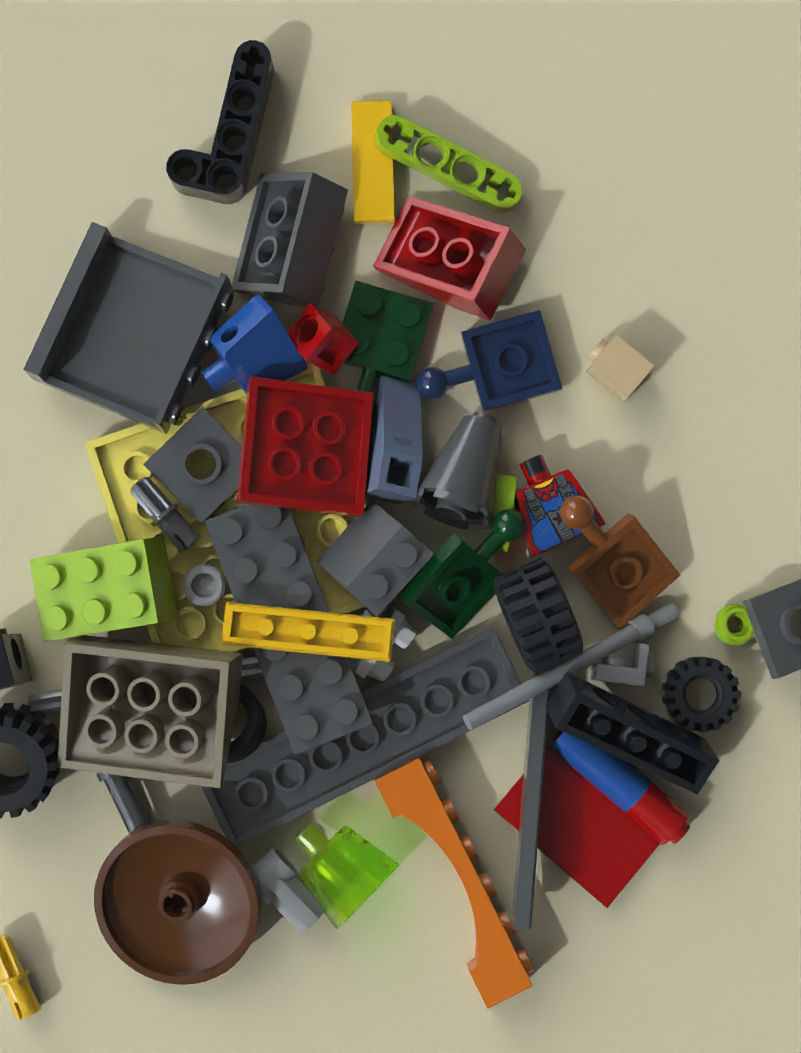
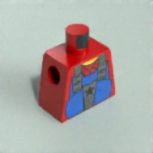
M542 454L519 464L529 486L515 492L514 501L517 511L523 515L526 522V529L523 535L530 558L584 535L580 529H572L566 526L560 517L562 503L571 496H582L588 499L594 510L593 520L599 527L606 525L604 519L569 469L551 476Z

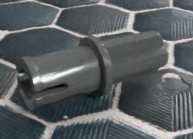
M149 477L140 479L132 486L130 490L131 495L154 520L151 525L153 527L158 526L178 549L180 554L201 537L177 510L179 505L177 503L172 505Z

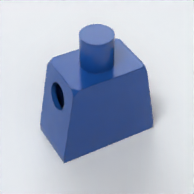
M257 294L211 336L210 343L221 359L201 373L215 393L235 380L247 395L248 379L251 376L285 381L303 372L308 367L275 311Z

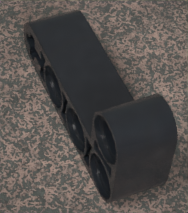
M249 40L243 42L235 52L211 154L180 149L169 156L166 163V171L174 188L179 193L222 204H234L243 198L247 189L274 76L271 54L264 43L257 40ZM255 60H260L261 64H256L254 68V82L250 81L248 65H253ZM242 97H251L255 100L254 106L246 111L237 109L235 104ZM240 135L246 138L244 146L240 149L231 150L226 147L227 140L232 136ZM193 165L197 168L195 176L191 179L181 180L177 178V173L183 166ZM232 174L237 177L235 185L229 189H220L216 186L217 180L222 175Z

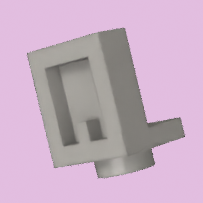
M635 643L632 667H627L628 659L607 656L603 658L602 664L594 663L591 665L590 679L645 686V677L651 678L653 674L654 653H648L649 644Z

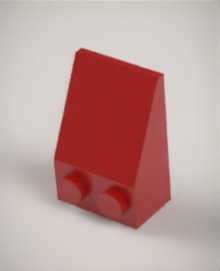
M408 196L373 267L377 271L455 309L491 321L526 248L509 227Z

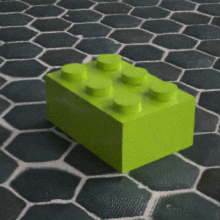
M164 536L30 559L44 642L156 624L178 618Z

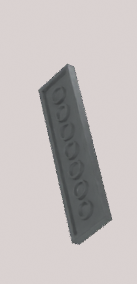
M490 627L362 691L361 693L374 723L373 725L297 755H294L284 730L262 741L256 751L244 760L227 764L221 788L201 786L225 837L238 848L471 731L466 726L463 715L517 687L521 683L493 627ZM528 699L527 701H525V702H523V703L517 705L516 707H514V708H512V709L506 711L505 713H507V712H509V711H511V710H513V709H515V708H517V707H519V706H521V705H523V704L529 702V699Z

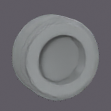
M198 565L186 574L183 588L186 597L192 603L199 606H211L223 598L226 591V580L222 572L216 567Z

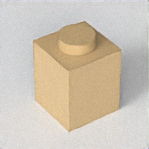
M616 334L609 343L602 338L590 352L587 358L593 363L586 372L619 400L624 402L655 365Z

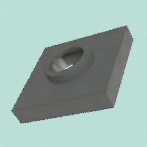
M202 406L143 465L201 524H204V521L208 520L238 490L242 446ZM205 449L214 455L216 469L206 479H195L188 473L186 461L193 451Z
M798 579L743 601L772 679L781 678L801 669V639L793 635L789 626L792 613L796 610H801V579Z

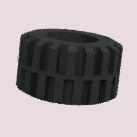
M539 558L494 577V591L517 648L531 671L537 674L582 655L583 640L574 613L555 572L545 560Z
M4 703L0 709V743H9L18 747L26 755L30 764V772L21 776L11 777L0 773V818L4 816L5 812H9L11 818L21 816L24 808L28 813L36 809L39 802H44L49 796L61 769L57 768L59 738L55 739L54 737L58 729L53 722L48 726L43 722L46 715L41 711L36 716L29 713L31 706L22 704L19 710H15L13 703Z

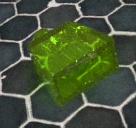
M312 822L295 839L301 848L312 858L298 872V875L336 929L343 925L400 866L396 861L347 826H343L329 840Z

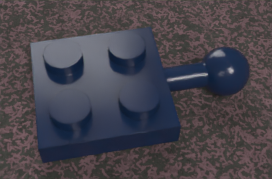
M540 310L462 331L461 338L469 365L448 371H443L437 367H428L419 373L416 380L419 393L423 397L432 400L442 397L447 392L448 387L474 380L482 412L562 390Z

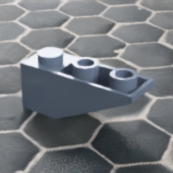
M381 376L369 444L365 496L400 504L417 497L423 460L421 394L414 383Z

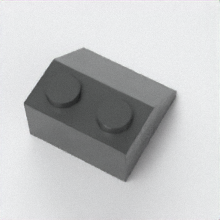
M371 501L364 508V515L356 517L316 562L378 617L433 557L434 553L379 505Z

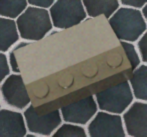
M82 635L66 642L64 646L57 768L221 788L223 786L240 696L243 653Z

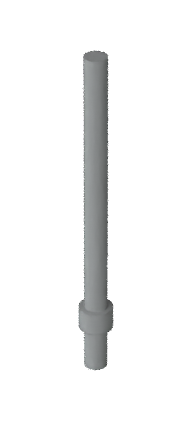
M670 603L648 616L641 614L628 621L627 627L583 650L582 655L542 672L463 715L466 726L472 731L558 684L566 672L574 675L634 641L641 643L655 635L656 629L679 617L678 609L674 604Z

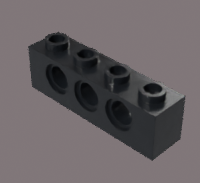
M568 672L565 673L545 706L556 729L697 795L720 761L705 738Z

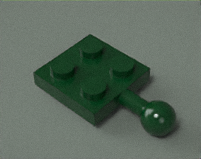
M355 280L342 323L359 342L343 363L363 369L357 391L373 393L378 374L406 382L411 381L433 303ZM374 400L372 403L371 419L374 417L376 410Z
M504 509L497 513L493 520V531L476 550L453 533L398 594L399 598L424 619L453 639L495 593L494 577L502 573L489 563L488 560L505 542H513L522 537L526 529L523 515L515 509Z

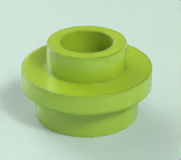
M727 605L721 608L715 616V633L725 644L733 646L742 645L749 641L754 634L746 609L742 605ZM732 617L739 623V628L735 633L728 629V621Z

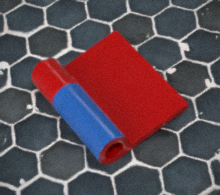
M559 730L545 749L538 849L605 908H608L659 845H664L669 841L676 844L684 837L690 828V825L686 822L689 813L633 764ZM523 774L493 809L518 832Z

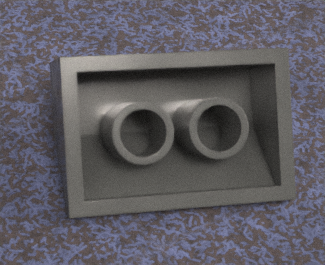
M314 172L261 173L232 282V290L250 296L259 294L263 299L290 306L306 307L309 302L319 306L330 259L334 252L340 220L344 213L348 189Z

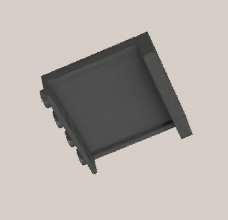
M91 222L23 370L39 383L167 434L171 424L177 425L181 419L185 403L182 400L187 388H193L198 381L201 373L200 359L205 350L209 351L212 348L210 338L218 330L215 326L221 313L226 314L232 305L234 291L232 290L231 282L227 274L221 273L219 278L113 237L107 227Z

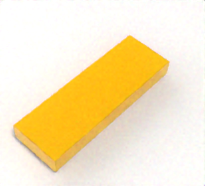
M392 100L351 101L354 225L395 223L393 159L382 153L375 142V134L379 124L384 118L392 115ZM384 130L389 135L387 142L393 144L392 131Z

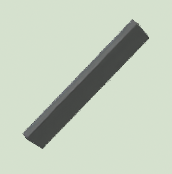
M540 673L534 674L531 678L539 675ZM550 688L529 699L511 928L515 930L529 931L532 925L548 711L545 706L550 698Z

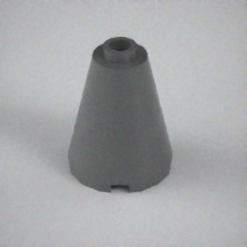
M474 412L473 415H467L462 418L419 483L417 497L412 499V504L417 507L419 501L426 506L425 515L459 529L467 530L469 523L480 524L478 531H484L490 527L493 518L502 433L494 417L483 412Z

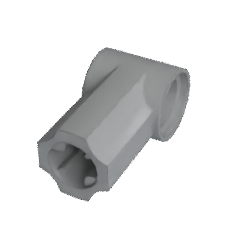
M272 848L252 868L259 883L261 900L267 904L272 903L301 934L308 930L327 910V906L298 877L299 872L294 865L276 848Z

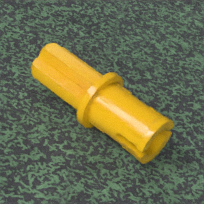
M1 935L0 987L3 986L15 1019L20 1020L35 1014L41 1009V1006L27 976L30 973L29 968L23 969L11 937Z

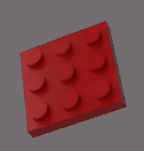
M251 376L248 379L237 503L354 517L364 515L373 393Z

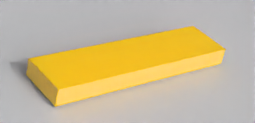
M226 602L221 644L391 662L395 619Z

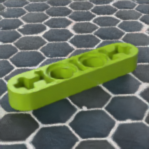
M390 115L379 124L375 134L376 145L382 153L499 213L513 209L520 200L522 185L519 179L512 173L405 117ZM394 127L401 130L400 138L411 143L413 136L418 137L419 140L416 142L412 154L406 153L409 144L401 140H397L394 145L387 142L389 135L384 130L391 132ZM425 145L436 146L441 152V161L436 165L424 163L419 154L421 147ZM464 163L471 164L477 171V180L471 184L462 183L456 176V167ZM487 173L492 176L487 184L495 188H499L502 183L509 186L507 193L512 198L506 197L503 201L496 198L498 192L488 185L483 192L477 189L485 180Z

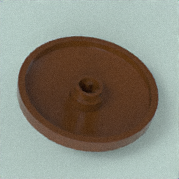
M158 821L144 825L129 833L113 848L103 862L94 888V910L97 923L112 951L136 972L153 980L169 984L188 985L201 983L227 972L248 950L257 932L261 917L262 903L259 883L244 854L220 833L209 827L189 821Z

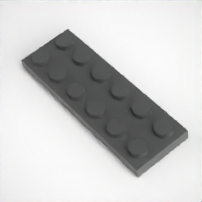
M246 504L204 521L236 603L330 612L290 509ZM253 648L294 755L374 724L348 658Z

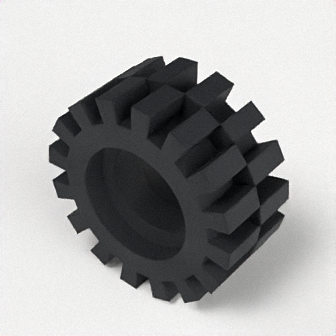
M690 657L685 661L676 663V667L673 670H669L666 674L668 677L666 683L662 684V690H664L662 701L668 709L666 710L668 715L680 726L699 732L716 731L721 728L722 724H728L733 719L731 717L733 712L738 711L740 706L737 705V700L741 698V691H738L737 685L740 683L737 677L732 675V670L728 666L723 665L721 661L707 657ZM697 678L710 680L716 689L714 703L705 710L692 708L686 700L687 686Z

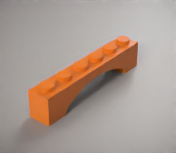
M419 756L375 778L374 781L392 817L395 818L402 815L424 830L446 854L465 887L474 915L476 932L475 957L467 962V965L487 1009L532 987L533 985L528 974L535 971L524 948L516 951L509 937L515 934L516 931L511 928V921L506 911L503 910L497 913L491 901V898L497 896V893L487 873L479 876L472 862L479 857L468 835L460 838L453 824L460 819L450 798L442 801L435 788L436 785L441 783V780L431 760L423 764Z

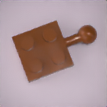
M571 496L562 503L560 517L569 528L580 529L592 545L572 562L567 569L610 622L620 630L673 583L680 574L635 516L627 513L604 534L593 520L594 510L590 501L582 496Z

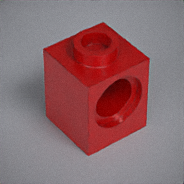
M311 302L308 303L287 331L296 349L307 362L334 375L359 344L337 316Z

